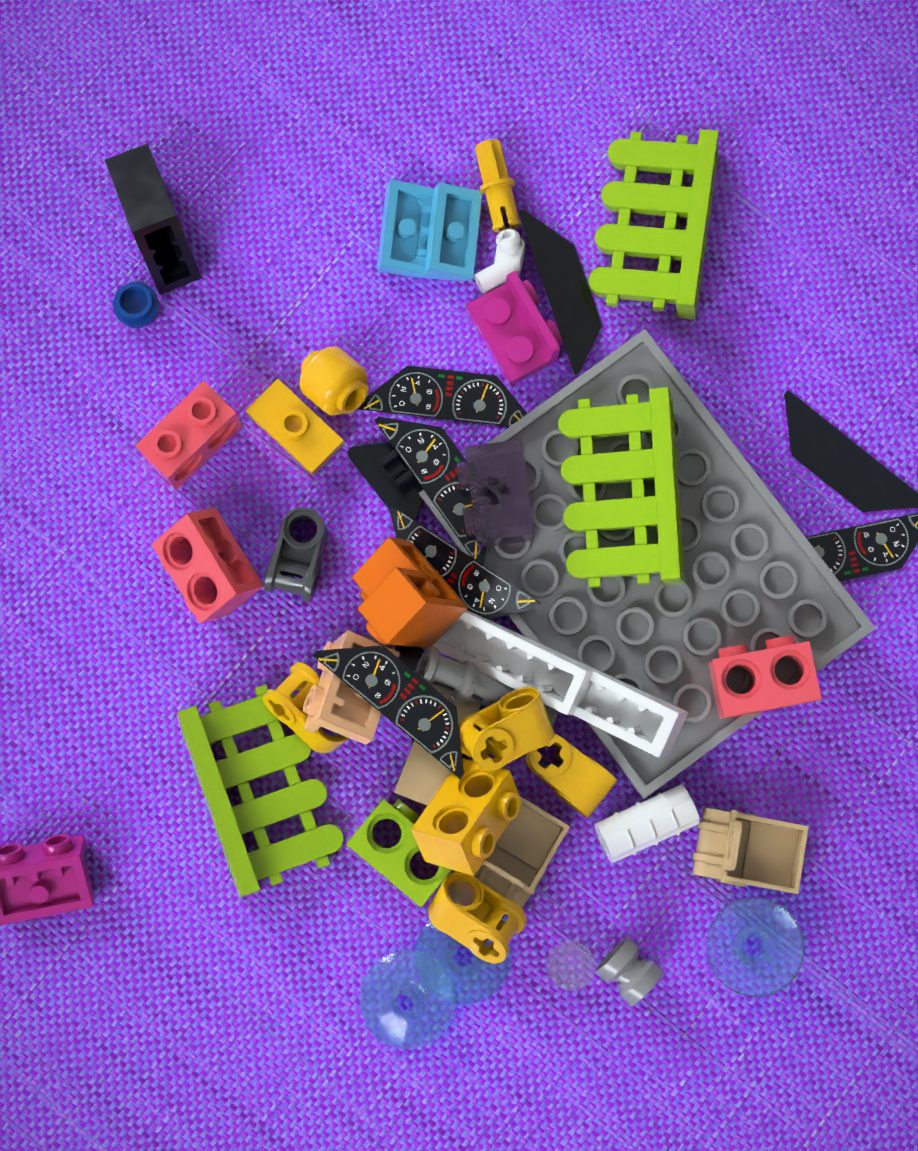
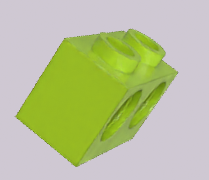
M383 799L346 845L418 906L422 907L452 870L439 866L436 875L430 879H420L413 874L411 860L420 849L411 828L420 816L400 799H397L393 805ZM383 820H393L401 828L400 841L394 847L383 848L374 839L375 827Z

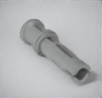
M433 646L427 647L415 671L433 688L449 694L451 700L456 703H465L469 700L488 707L499 701L509 692L515 690L480 673L475 663L467 660L462 664L439 654V650ZM544 704L551 725H553L558 711Z

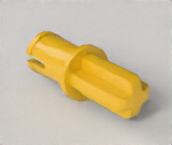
M498 139L484 140L476 145L475 153L483 185L480 186V193L486 195L493 232L500 233L505 230L503 213L507 215L510 229H516L522 223L518 216L512 190L516 185L515 180L509 178L501 142Z

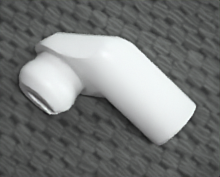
M505 229L497 235L494 264L474 274L476 284L483 294L505 284L506 275L516 271L517 275L521 273L526 248L519 232L514 229Z

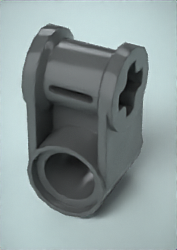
M299 507L291 510L285 516L275 551L268 565L264 583L265 592L273 593L276 589L300 595L304 602H312L318 585L321 560L328 536L326 525L316 511L310 508ZM302 521H312L317 525L315 537L306 543L295 541L293 538L295 526ZM284 574L300 577L302 579L299 580L284 576Z

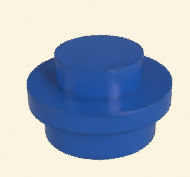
M141 282L125 284L116 292L113 299V310L116 317L122 324L131 328H141L149 325L154 321L159 312L160 303L157 294L149 285Z

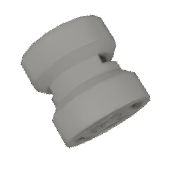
M628 936L604 958L595 972L605 982L618 980L616 986L620 989V997L632 1007L654 987L662 977L664 970L653 960H645L643 957L638 959L639 946Z

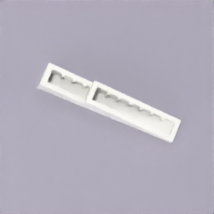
M468 610L433 645L439 652L461 663L467 660L475 663L479 668V672L515 690L524 687L538 689L545 705L567 716L574 715L658 758L670 755L689 713Z

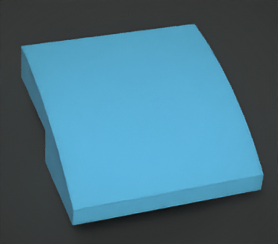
M391 179L386 185L376 271L440 280H472L474 276L482 193L478 190L441 182L435 188Z

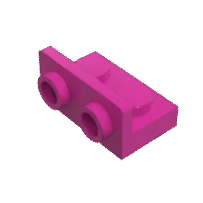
M516 271L506 275L505 284L466 304V312L510 387L557 362L560 353L559 345L563 343L555 323L551 319L544 321L536 306L540 304L534 287L528 280L522 282Z
M57 834L46 838L42 843L22 846L20 843H11L0 847V925L93 907L95 896L84 858L87 845L84 835L70 837L68 834Z

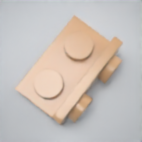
M347 630L333 643L328 641L323 650L380 646L381 644ZM386 647L396 657H399L400 652ZM318 661L317 668L323 671L318 686L313 685L303 705V712L308 714L304 729L314 733L320 727H323L367 745L373 741L381 713Z

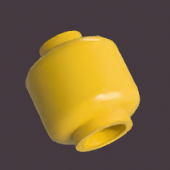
M337 346L326 347L320 351L311 352L304 359L301 365L299 380L301 392L322 411L330 416L343 413L350 414L365 401L369 390L367 371Z

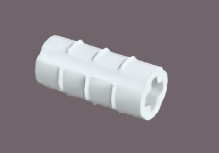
M678 785L663 793L658 792L656 796L641 803L636 802L634 806L619 813L614 812V815L594 823L599 842L607 858L613 864L630 855L636 856L637 852L652 845L657 846L659 842L674 835L679 836L681 832L700 824L697 809L688 791L683 785Z

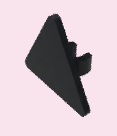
M391 443L349 448L347 452L349 459L386 507L390 509L391 505L416 520L424 503L419 495L423 488Z

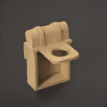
M520 796L522 805L517 817L508 824L496 842L493 853L484 860L474 876L504 898L512 900L523 908L529 896L534 895L535 889L546 871V867L570 826Z
M703 807L702 818L697 827L700 830L696 853L693 852L692 860H694L692 875L716 879V882L741 887L749 885L799 894L809 826L757 817L756 815L737 812V810L733 809L723 811Z

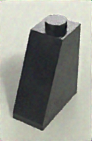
M148 143L105 159L129 227L159 294L161 295L202 279Z

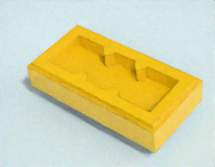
M278 378L245 410L246 414L311 476H314L345 445L344 440Z

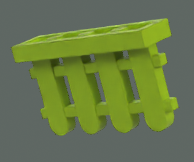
M700 129L698 144H688L689 139L687 135H677L676 143L645 141L642 140V132L631 131L630 139H617L608 147L607 153L610 164L616 169L625 170L623 182H609L603 187L601 192L604 207L609 211L619 212L617 224L602 225L595 233V242L598 250L613 256L611 267H598L590 273L588 278L590 290L594 295L606 298V306L618 307L619 299L653 302V311L662 312L665 311L666 303L676 304L678 319L696 320L720 150L718 130ZM638 171L671 174L670 185L636 183ZM684 175H694L692 187L682 186ZM631 214L665 216L664 228L631 226ZM678 217L688 218L686 230L676 229ZM625 256L659 259L658 271L624 269ZM672 260L681 261L680 274L670 273Z
M668 387L649 389L650 402L640 403L638 394L626 395L627 404L592 407L590 398L578 399V409H569L559 417L558 427L561 433L571 440L580 439L581 455L570 456L565 459L561 465V475L570 485L583 486L584 502L572 503L565 509L563 520L570 530L577 533L586 532V549L575 550L570 553L566 560V568L573 577L581 580L588 579L589 588H602V578L637 576V584L639 585L651 584V574H660L661 580L666 585L685 584L674 401ZM643 433H652L653 449H643ZM629 435V451L594 454V438ZM655 479L656 496L646 497L645 480ZM631 481L632 498L597 501L596 484ZM647 527L658 528L657 544H648ZM634 528L635 545L600 548L599 531Z
M266 684L254 689L257 697L226 708H222L220 700L209 703L210 713L203 716L199 715L196 706L177 712V720L239 899L260 890L258 881L267 877L271 886L284 882L281 872L313 860H315L318 869L330 865L327 855L338 851L343 844V834L337 826L326 824L317 828L311 810L320 807L325 802L327 789L317 779L300 781L295 765L304 762L308 758L311 748L297 734L284 736L280 720L268 710L262 699L263 695L268 691ZM267 725L273 742L238 753L233 739L234 736ZM221 741L226 758L215 761L210 745ZM283 770L289 787L254 799L249 782ZM237 787L242 804L231 807L226 790ZM299 815L305 832L270 844L265 827ZM252 832L258 849L247 853L241 835Z

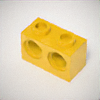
M462 758L464 775L459 779L454 773L451 772L413 825L411 831L425 862L474 876L484 860L493 853L496 842L508 824L517 817L522 801L510 770L501 768L495 771H488L479 767L474 761Z

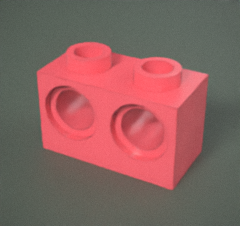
M203 380L135 446L142 456L177 490L243 426L237 413Z
M216 507L187 513L151 544L159 556L163 568L170 574L184 597L186 606L195 615L199 624L228 616L264 587Z
M789 635L766 640L767 649L748 652L746 644L718 649L719 658L708 662L719 720L821 700L810 641L796 643L795 636ZM779 659H789L797 665L799 676L793 685L784 684L776 677L775 665ZM731 668H742L750 675L751 687L747 693L738 694L728 687L726 676Z

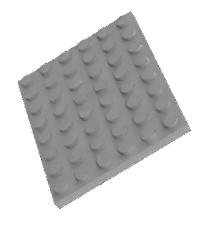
M646 329L642 330L465 459L495 500L484 566L541 603L538 609L508 615L520 633L533 641L689 712L670 755L661 758L587 722L643 799L762 713L758 712L719 720L708 662L719 658L718 649L746 644L748 652L767 649L766 640L794 635L796 643L810 641L817 672L876 629ZM668 387L674 401L685 584L666 585L661 580L660 574H651V584L639 585L637 584V576L602 578V588H589L588 579H577L570 575L566 568V560L570 553L575 550L586 549V532L577 533L570 530L563 520L565 509L572 503L584 502L583 486L570 485L561 475V465L564 460L570 456L581 455L580 439L571 440L561 433L558 427L559 417L569 409H578V399L590 398L592 407L627 404L626 395L638 394L640 403L650 402L649 389ZM652 433L642 434L643 449H653ZM629 435L594 438V454L629 451ZM655 479L645 480L646 497L656 496ZM631 481L596 484L597 501L632 498ZM424 490L419 492L422 500L458 549L470 556ZM647 527L648 544H657L658 528ZM634 528L599 531L600 548L635 545ZM779 659L775 665V675L780 682L793 685L799 676L798 667L789 659ZM738 667L731 668L726 676L728 687L738 694L747 693L751 687V677L748 672Z

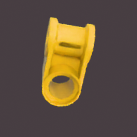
M296 662L290 667V675L275 690H268L262 699L268 710L277 719L291 728L309 748L318 753H331L349 738L340 734L336 737L329 736L321 727L314 733L304 729L308 714L303 712V705L313 685L318 686L320 676L306 664ZM296 689L299 690V693L294 698L290 697Z
M524 687L509 692L499 701L465 717L459 723L462 753L472 757L479 767L488 771L501 769L524 754L544 747L554 738L555 734L538 689L533 687ZM474 726H478L482 730L478 731ZM490 753L495 758H490L487 754Z
M554 734V738L544 748L555 745L558 748L555 753L556 759L559 760L558 765L549 764L544 768L541 767L539 761L542 756L537 750H534L525 755L527 766L537 777L554 789V792L581 815L589 818L616 784L617 779L591 757L581 753L561 736Z
M458 871L450 873L443 880L428 907V917L433 926L470 949L478 958L493 964L501 963L506 959L509 953L508 944L515 934L523 931L527 923L526 914L518 904L508 898H504L480 882L475 876ZM505 914L508 915L506 922L502 920ZM488 939L492 941L490 946H486Z

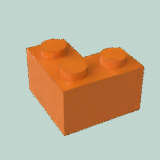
M388 537L352 576L353 580L362 589L360 596L364 602L358 607V610L368 621L366 628L378 642L384 645L408 647L433 646L468 609L467 605L409 540Z

